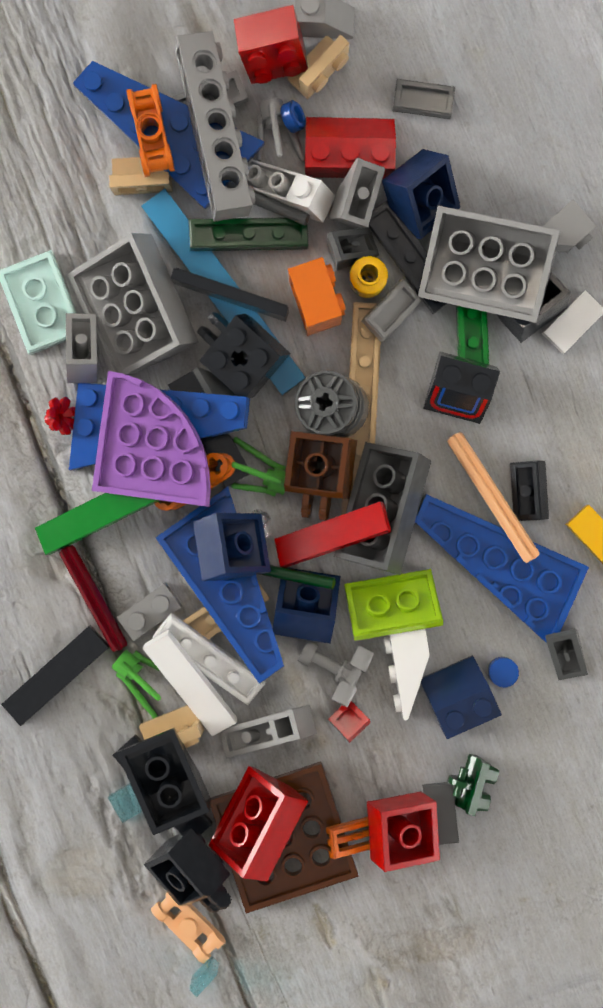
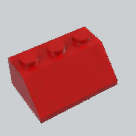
M306 117V176L312 178H345L356 158L384 167L385 171L382 179L395 171V119Z
M248 766L208 846L242 878L268 881L308 800L291 786L252 766Z

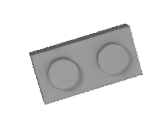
M164 583L116 618L134 642L166 619L170 613L173 614L180 609L182 605L169 586Z

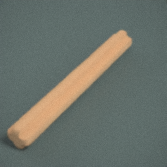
M459 432L448 439L449 446L523 561L528 563L540 555L538 549L463 433Z

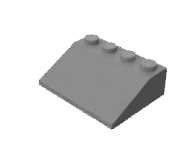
M438 206L418 297L537 323L561 230Z
M130 233L67 274L84 314H96L97 344L109 371L130 376L175 356L199 342L152 234Z

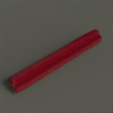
M69 545L63 548L59 555L113 652L122 650L127 646V641L75 546Z

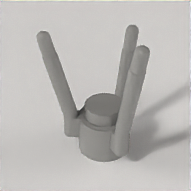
M269 98L263 100L259 105L261 113L257 115L258 139L264 141L265 125L267 129L273 130L277 156L282 157L283 150L279 128L284 125L281 116L283 101L280 98ZM288 130L300 161H305V156L296 133H291ZM263 147L257 152L258 161L263 159Z

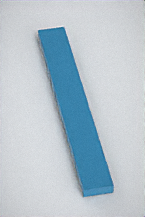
M165 188L141 206L191 273L239 289L212 251H190L189 220ZM208 296L228 323L231 322L235 315L247 314L277 340L257 312ZM290 356L286 358L270 377L271 382L282 396L306 379Z

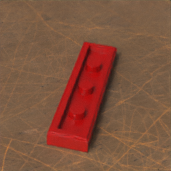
M380 501L275 538L274 541L280 567L287 568L389 533L391 528L385 504Z

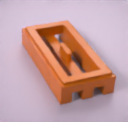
M368 817L326 827V833L329 834L330 838L327 839L328 845L331 846V851H329L330 858L337 859L370 850L369 840L342 848L338 846L341 843L368 837L369 828L337 836L340 833L367 827Z

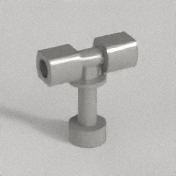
M308 640L298 661L306 666L313 662L336 674L335 681L339 685L331 700L348 707L357 690L354 686L361 673L366 672L374 653L358 646L351 661L345 659L343 664L316 651L319 645Z

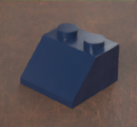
M422 149L382 180L389 207L418 239H422L433 230L438 206L453 209L461 207L449 155Z
M214 513L193 522L202 581L229 580L271 572L261 514Z
M294 569L336 578L335 587L332 590L281 579L273 622L274 635L330 644L336 618L341 576Z
M473 655L422 677L421 685L446 739H450L502 715Z

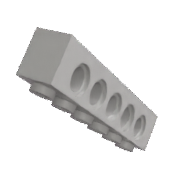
M213 31L177 35L175 52L213 221L249 216L252 205H255V193L252 186L248 187L246 176L249 175L248 162L246 157H241L239 147H242V136L240 129H235L233 119L236 117L235 105L233 100H228L226 90H229V79L227 72L222 71L220 65L223 59L220 42L215 43ZM204 66L210 71L202 72L197 67ZM210 94L214 96L216 100L209 101L205 99L203 95ZM218 123L223 129L215 130L209 124ZM223 151L230 158L221 159L216 155V152ZM231 180L236 184V187L227 188L223 185L222 181Z

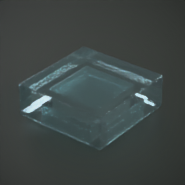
M130 783L108 796L122 823L142 812Z
M212 956L191 978L189 990L196 997L217 976L219 962Z

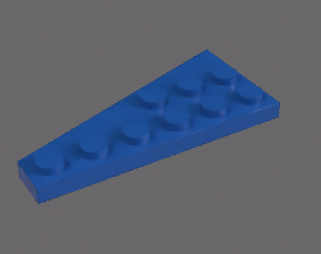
M92 61L75 79L73 85L139 147L134 118L132 117L127 97V89H132L134 92L150 87ZM159 92L167 141L170 145L175 167L174 172H170L169 169L164 171L169 172L171 178L199 205L206 209L210 203L188 106ZM218 123L209 124L215 130L223 129ZM148 126L144 130V134L147 136L155 135L159 128ZM240 130L242 136V147H239L241 157H246L247 162H249L265 145V142ZM223 151L216 152V155L221 159L230 158ZM224 180L222 183L226 187L231 180Z
M78 383L69 470L71 471L83 469L96 463L106 385ZM161 390L188 416L200 439L247 429L250 398Z
M226 487L210 499V507L199 506L155 538L256 680L261 684L284 667L256 575L218 581H202L193 522L214 513H236L229 487Z
M425 494L417 512L415 523L544 642H546L545 635L560 632L589 567L537 543H534L540 555L532 561L525 563L503 528Z

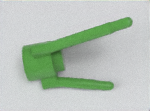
M234 437L233 441L273 469L268 468L265 473L249 466L232 462L231 466L233 468L264 479L262 484L267 487L233 483L231 487L244 491L266 493L274 497L276 493L284 495L286 466L276 463L238 437Z
M125 650L111 668L117 672L116 676L126 684L151 717L156 718L158 717L157 713L133 684L132 680L134 679L148 694L159 701L161 696L138 675L143 668L139 663L141 662L158 671L160 670L151 659L144 657L137 650L133 654Z

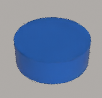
M294 100L281 106V116L286 128L291 133L303 130L306 125V118L301 106Z
M498 657L489 664L488 676L495 685L506 688L512 686L517 681L519 669L511 659Z

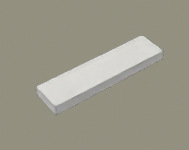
M170 613L153 635L154 639L170 630L206 677L246 705L250 704L266 683V681H263L259 684L247 666L172 613Z
M170 630L144 644L143 650L211 736L237 723V716Z

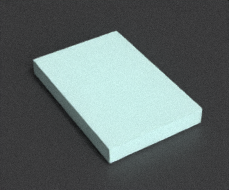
M50 250L1 269L0 282L28 354L32 355L65 342L66 313L77 312L54 252Z

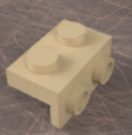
M342 35L335 41L329 36H325L306 56L308 63L306 72L300 73L295 77H288V81L306 99H309L315 92L318 93L328 82V78L335 70L339 71L349 59V42Z
M188 705L143 722L139 726L144 740L175 728L185 748L199 742L198 738L204 732L203 724Z

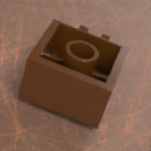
M291 431L284 489L287 492L303 494L301 517L310 518L314 495L321 496L319 519L325 521L329 518L332 498L350 499L357 440ZM323 461L325 462V467L321 471V469H317V462Z

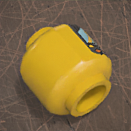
M364 256L356 260L351 266L349 273V285L352 291L364 298H373L379 295L384 290L388 279V270L385 264L379 258L373 256Z

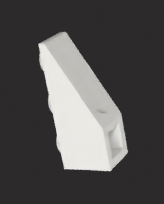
M251 159L249 161V175L246 176L248 187L252 186L257 193L309 214L310 219L324 222L335 199V195L322 180Z
M425 629L383 637L386 654H392L393 665L388 666L391 683H396L398 694L393 695L396 713L401 712L404 720L409 719L430 656Z

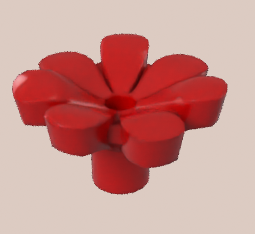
M63 397L60 401L58 398H53L48 402L50 409L46 410L44 421L52 431L59 430L62 435H70L74 425L72 417L75 416V407L69 408L71 401L68 397Z

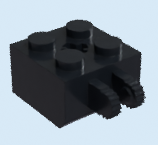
M212 312L208 319L222 333L217 337L210 329L204 326L197 330V333L211 346L199 361L237 396L253 398L291 353L249 315H235L231 322L228 323L218 313ZM243 352H246L248 357H245V359H248V362L244 361Z
M192 828L168 839L144 864L178 905L186 906L200 901L204 907H207L209 912L214 913L226 909L231 904V896L222 885L231 875L230 872L225 868L224 861L218 855L213 854L207 847L203 836Z

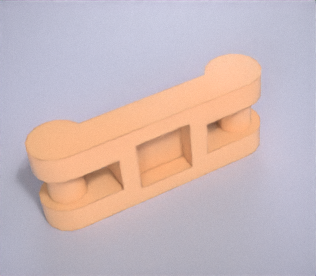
M168 892L162 902H157L151 908L153 915L159 921L164 922L193 952L197 960L203 964L211 957V952L215 948L220 949L226 943L224 936L192 904L186 906L178 905ZM174 906L180 909L176 915L170 911ZM202 933L208 938L204 944L197 939Z

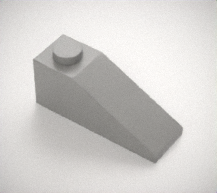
M310 705L233 725L220 732L226 759L317 734Z

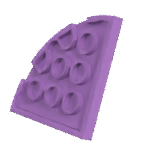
M108 371L92 491L210 507L211 486L208 461L200 437L188 416L168 395L155 386L123 373Z

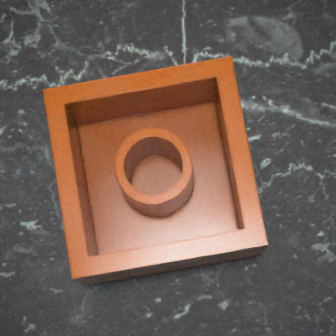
M321 257L288 268L289 283L307 336L341 325L342 316L345 315L344 311L346 308L341 293L335 294L333 288L335 287L334 282H336V278L331 264L325 265L324 259Z

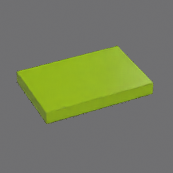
M431 569L344 584L354 641L443 626V617Z

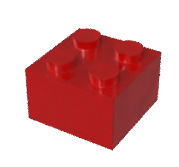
M294 5L234 19L238 52L251 84H264L272 79L285 76L295 77L300 73L306 72L308 63L305 44Z
M420 791L367 801L370 858L384 872L440 861L437 803L435 800Z

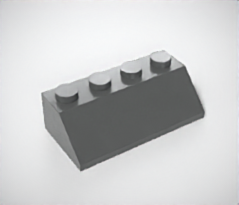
M365 442L346 513L381 501L385 504L391 532L336 550L334 557L401 575L431 460L418 452Z

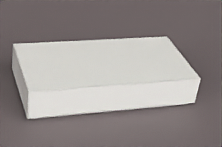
M585 290L542 335L564 354L603 315V307Z

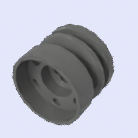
M319 371L311 374L301 383L296 393L295 409L298 419L307 429L321 435L347 437L355 434L364 425L368 416L369 401L365 390L358 382L335 371ZM325 400L333 401L332 407L324 406Z

